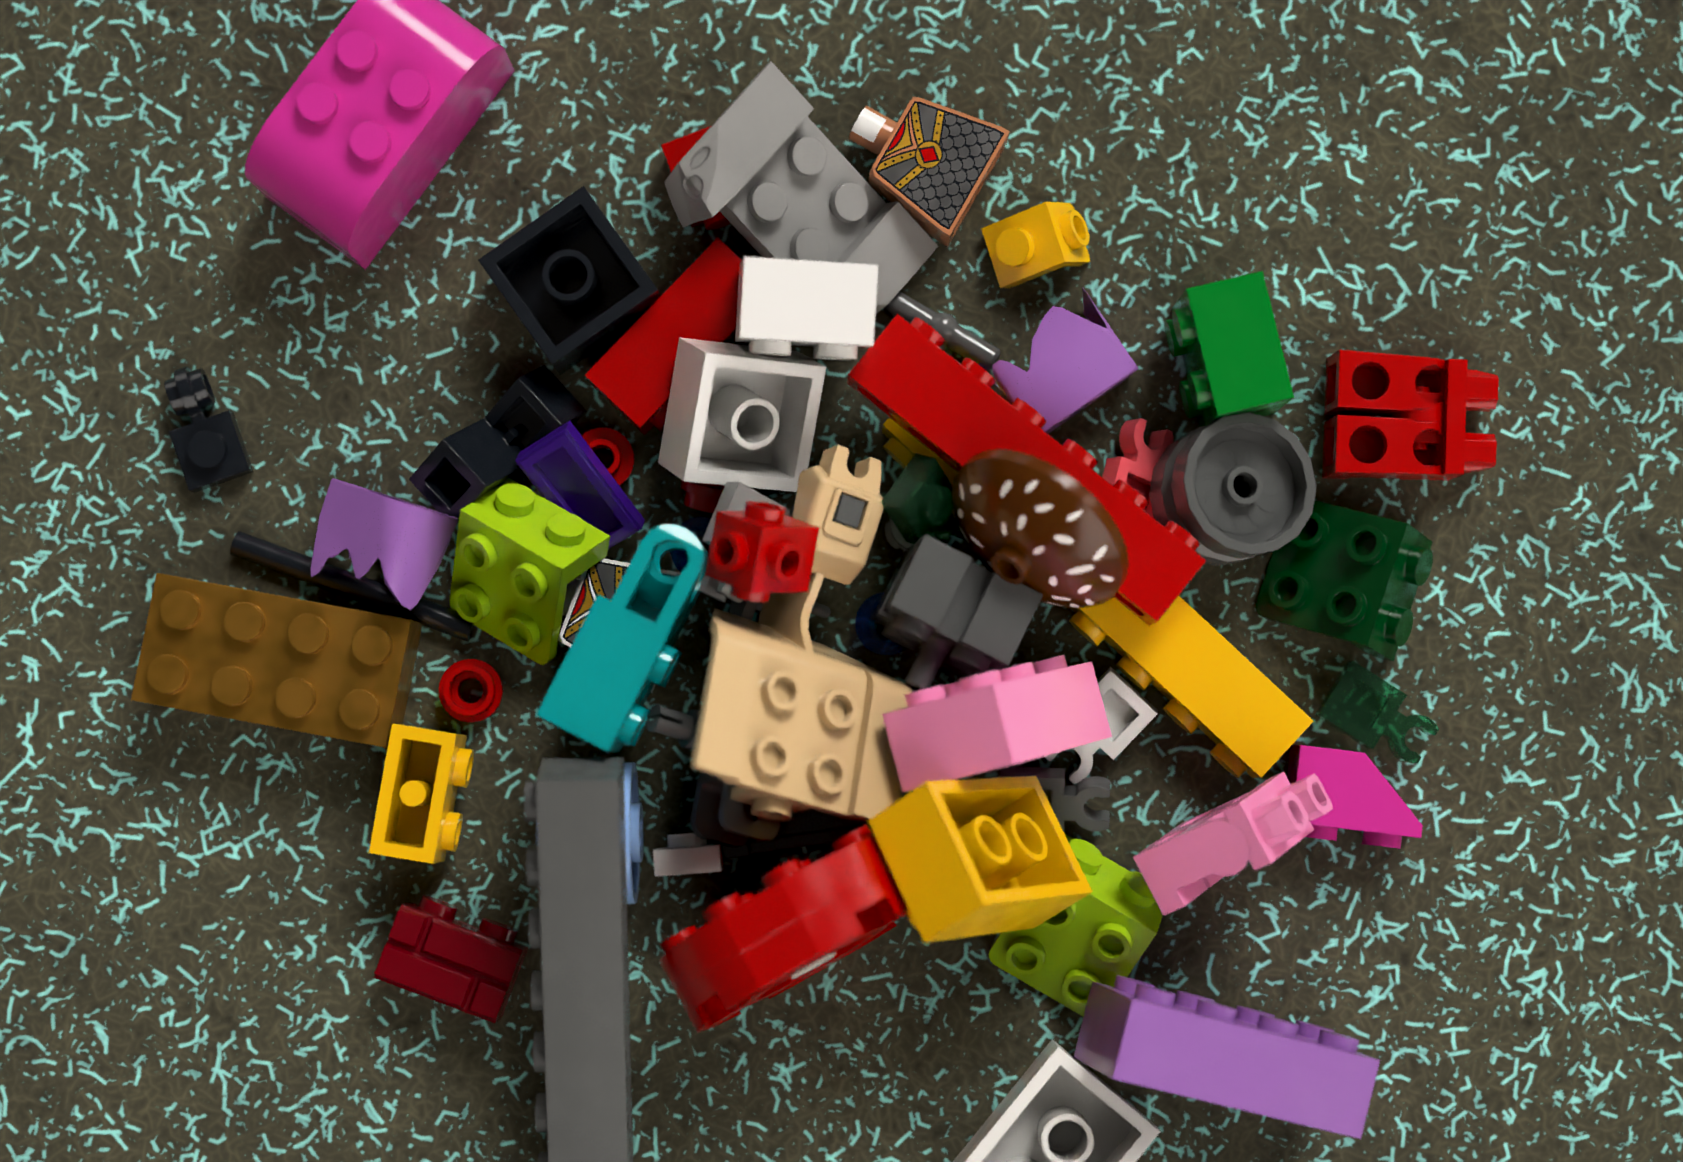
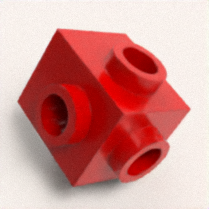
M747 501L745 511L717 510L705 576L731 585L730 595L753 602H768L771 593L808 592L820 527L785 515L786 509L784 507L767 502Z

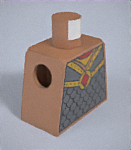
M913 97L898 123L869 106H865L857 118L848 139L878 155L869 172V185L889 202L898 201L927 233L948 247L1006 147L1010 131L920 97Z

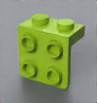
M509 478L460 510L449 599L450 607L456 610L464 620L474 623L479 629L534 662L545 665L555 658L557 654L567 584L607 556L610 535L585 522L579 516L538 495L530 488Z
M1065 834L1092 889V893L1036 928L999 933L989 951V959L998 968L1084 1017L1092 981L1114 987L1117 975L1128 977L1156 936L1163 914L1140 872L1125 869L1103 856L1093 844L1082 839H1074Z

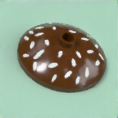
M1001 449L983 451L974 455L957 472L953 480L951 492L955 518L965 541L989 571L995 572L1000 578L1011 584H1023L1043 595L1040 602L1063 608L1095 607L1109 601L1120 589L1127 577L1129 568L1128 553L1124 539L1114 520L1101 503L1071 476L1034 456Z

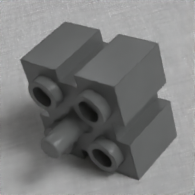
M925 534L916 542L915 546L911 545L904 551L871 619L884 625L881 634L885 638L904 648L915 651L919 643L922 644L905 679L907 685L919 691L931 687L941 666L963 678L974 676L976 673L981 674L994 671L995 669L1000 670L1009 666L1043 595L1023 584L1016 585L1003 580L995 572H991L972 562L973 558Z

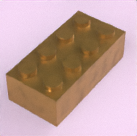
M156 573L131 700L388 748L392 723L403 724L422 625L419 622L404 618Z

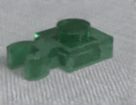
M915 453L883 498L881 504L906 542L916 544L925 534L946 545L950 535L964 539L955 516L951 514L953 510L951 482L936 458Z
M1354 661L1347 662L1315 713V716L1367 749H1374L1381 736L1386 738L1391 753L1400 761L1411 764H1418L1421 756L1406 746L1405 735L1407 731L1416 727L1429 736H1435L1439 730L1434 721L1426 716H1405L1397 711L1407 695Z

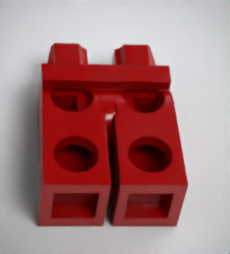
M1338 350L1326 358L1324 415L1336 416L1324 422L1322 479L1393 478L1449 481L1464 475V473L1484 471L1495 467L1497 449L1495 434L1465 433L1466 410L1490 412L1496 409L1499 386L1498 375L1468 369V360L1465 359L1443 360L1431 357ZM1352 414L1380 415V416H1391V415H1392V418H1390V417H1371V416H1352Z

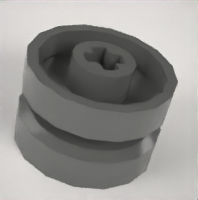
M1243 413L1219 418L1206 426L1188 432L1167 446L1153 469L1149 497L1153 517L1156 521L1165 526L1171 520L1183 527L1200 543L1195 552L1206 560L1204 564L1220 566L1242 562L1258 555L1276 551L1299 536L1312 514L1317 486L1311 458L1295 434L1275 419L1253 413Z

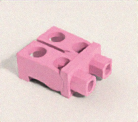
M1282 772L1267 779L1250 792L1181 823L1139 852L1133 859L1163 916L1185 907L1220 879L1236 875L1250 863L1254 871L1271 864L1314 830L1310 821L1327 814L1333 809V806L1315 773L1290 784L1287 776Z

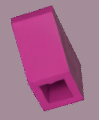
M1306 745L1290 746L1287 774L1290 784L1315 773L1333 806V809L1327 814L1310 821L1314 830L1306 837L1337 841L1338 828L1363 831L1362 844L1401 849L1402 836L1421 838L1423 825L1366 753Z

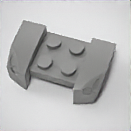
M771 61L721 114L667 177L664 183L672 206L683 228L693 223L713 218L720 211L763 258L878 265L875 312L877 314L900 292L937 249L938 245L898 201L886 203L810 120L808 115L814 108Z

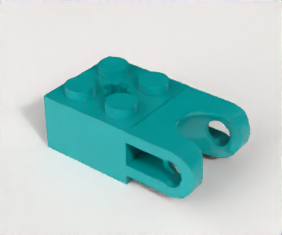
M670 524L660 525L649 531L641 541L612 599L609 600L599 594L597 595L536 713L538 717L607 752H620L623 744L628 746H635L646 728V722L650 720V718H647L650 710L643 707L654 684L665 688L670 681L682 656V652L673 647L701 593L700 586L706 573L709 555L695 534L685 527ZM674 550L687 551L688 565L680 575L675 577L662 575L661 563L666 553Z

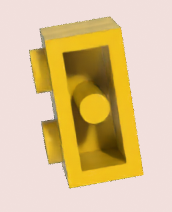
M392 723L369 853L435 864L445 861L446 851H456L463 821L462 813L454 812L458 787H468L474 761V750L465 748L467 735Z

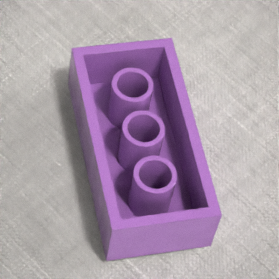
M1116 976L1114 987L1092 981L1073 1058L1111 1079L1361 1139L1380 1060L1357 1052L1360 1040L1335 1033V1030L1299 1020H1296V1023L1275 1018L1273 1014L1237 1005L1235 1009L1215 1003L1213 999L1177 990V993L1174 994L1154 988L1155 985L1124 976Z

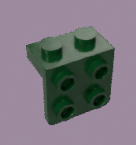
M1314 500L1312 514L1299 536L1280 549L1273 551L1256 602V611L1267 620L1343 640L1369 655L1394 662L1398 646L1401 647L1406 643L1412 630L1413 613L1411 607L1417 588L1427 581L1431 572L1433 554L1430 548L1432 541L1408 523Z

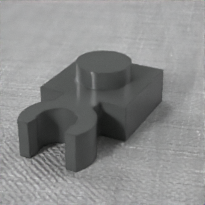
M1001 768L1000 778L1037 776L1063 832L1065 821H1076L1079 826L1089 831L1109 829L1110 811L1092 810L1085 804L1087 800L1093 797L1110 798L1109 779L1092 776L1083 779L1076 786H1066L1065 768Z

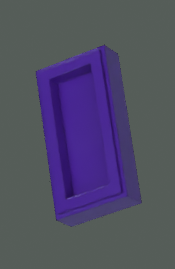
M570 420L519 452L515 462L542 497L610 535L608 550L643 528L645 522L643 516Z

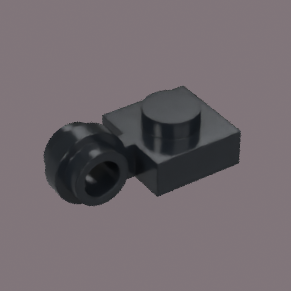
M188 366L175 370L174 378L164 381L169 402L177 416L188 413L193 423L169 431L189 491L196 493L254 472L234 413L228 410L211 417L207 415L205 407L215 404V397L205 371L202 368L191 371Z

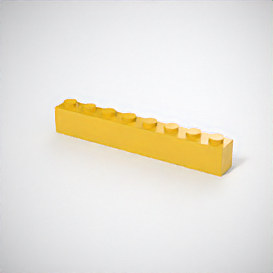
M888 418L882 426V433L889 438L883 446L885 451L908 472H911L918 465L936 482L929 491L944 507L954 514L951 492L957 471L892 419ZM1180 596L1175 599L1159 621L1150 626L1114 597L1095 607L1071 608L1076 613L1069 620L1073 627L1096 647L1103 640L1112 646L1122 656L1116 664L1121 672L1142 690H1145L1150 684L1157 688L1169 700L1163 707V710L1169 717L1189 734H1192L1197 728L1202 730L1217 744L1210 751V754L1236 778H1239L1244 772H1247L1252 778H1262L1314 722Z

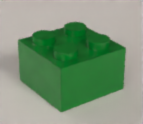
M1263 271L1186 288L1171 309L1172 319L1165 320L1164 325L1171 355L1173 357L1182 355L1188 380L1180 381L1179 383L1181 400L1187 418L1197 417L1199 426L1203 427L1224 416L1253 413L1261 416L1275 414L1291 401L1294 395Z

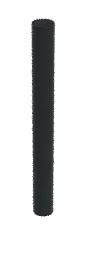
M241 531L233 539L230 555L401 618L419 622L423 626L466 642L471 638L475 627L474 623L464 620L456 610L423 598L419 600L414 608L409 610L396 601L385 584L366 577L357 579L355 573L325 563L318 574L311 577L312 557Z

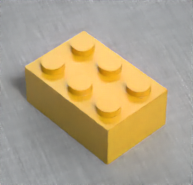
M1037 776L926 781L868 820L907 904L906 914L908 919L919 931L924 943L1033 929L1092 893V889Z

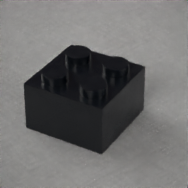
M584 186L478 259L559 375L565 373L633 325L660 297L654 283Z

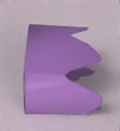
M1082 288L1084 316L1087 319L1062 307L1052 306L1043 317L1032 339L1030 366L1027 372L1010 362L998 360L993 364L992 373L998 386L996 384L992 386L995 392L1010 404L1016 398H1019L1033 407L1047 421L1042 428L1047 434L1106 394V391L1109 392V389L1115 388L1116 384L1119 385L1138 370L1137 365L1084 288Z
M332 478L319 516L311 562V577L321 571L328 558L337 556L344 549H348L349 559L351 558L357 579H361L378 558L381 562L386 586L396 601L411 610L418 604L438 570L457 525L458 518Z

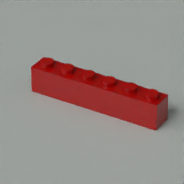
M897 314L876 339L874 346L867 350L849 372L847 384L957 472L974 455L983 451L1001 449L1021 452L1039 458L1057 467L1079 482L1101 503L1112 517L1127 548L1129 560L1128 574L1124 583L1113 597L1149 626L1158 622L1206 562L1203 557L1195 552L1200 545L1198 540L1177 523L1169 520L1163 526L1146 513L1144 509L1149 504L1148 501L1129 484L1118 479L1114 485H1111L1096 473L1093 468L1097 465V460L1079 444L1067 439L1061 445L1042 430L1047 421L1029 404L1019 398H1016L1010 404L992 390L991 387L996 381L979 364L967 357L960 364L940 347L944 344L945 340L929 324L918 317H915L909 323Z

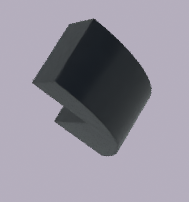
M543 365L519 377L483 419L444 438L409 480L438 512L458 518L459 522L460 510L473 503L507 479L511 478L515 481L523 473L522 469L515 462L519 452L569 420L575 425L587 410L552 372Z

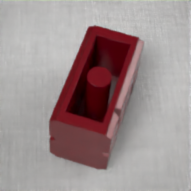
M422 895L419 905L412 902L401 904L373 978L494 1024L498 1022L504 1014L529 947L515 942L518 930L487 918H482L479 928L455 919L458 911L456 906Z

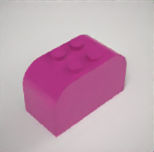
M357 0L262 126L248 153L245 163V177L266 198L366 270L514 73L513 65L503 46L439 0Z

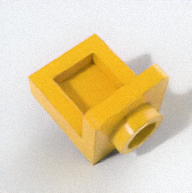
M1046 201L981 228L1000 288L1018 286L1065 266L1079 267L1090 262V256L1086 247L1090 239L1089 231L1085 220L1071 203Z

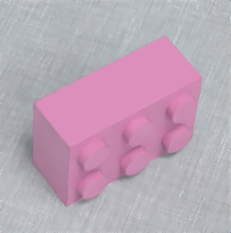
M1065 655L1033 663L1029 662L1002 670L989 671L960 679L958 682L908 693L905 694L907 708L882 714L902 792L914 790L926 781L954 780L1112 737L1092 661L1068 667Z

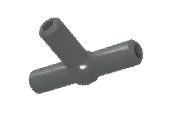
M899 292L883 308L891 316L895 317L899 314L909 323L915 317L925 321L944 338L945 342L940 347L942 350H945L947 347L960 356L973 360L986 371L992 370L993 364L998 361L1001 355L999 348L959 326L957 320L952 315L945 312L937 313L902 292Z

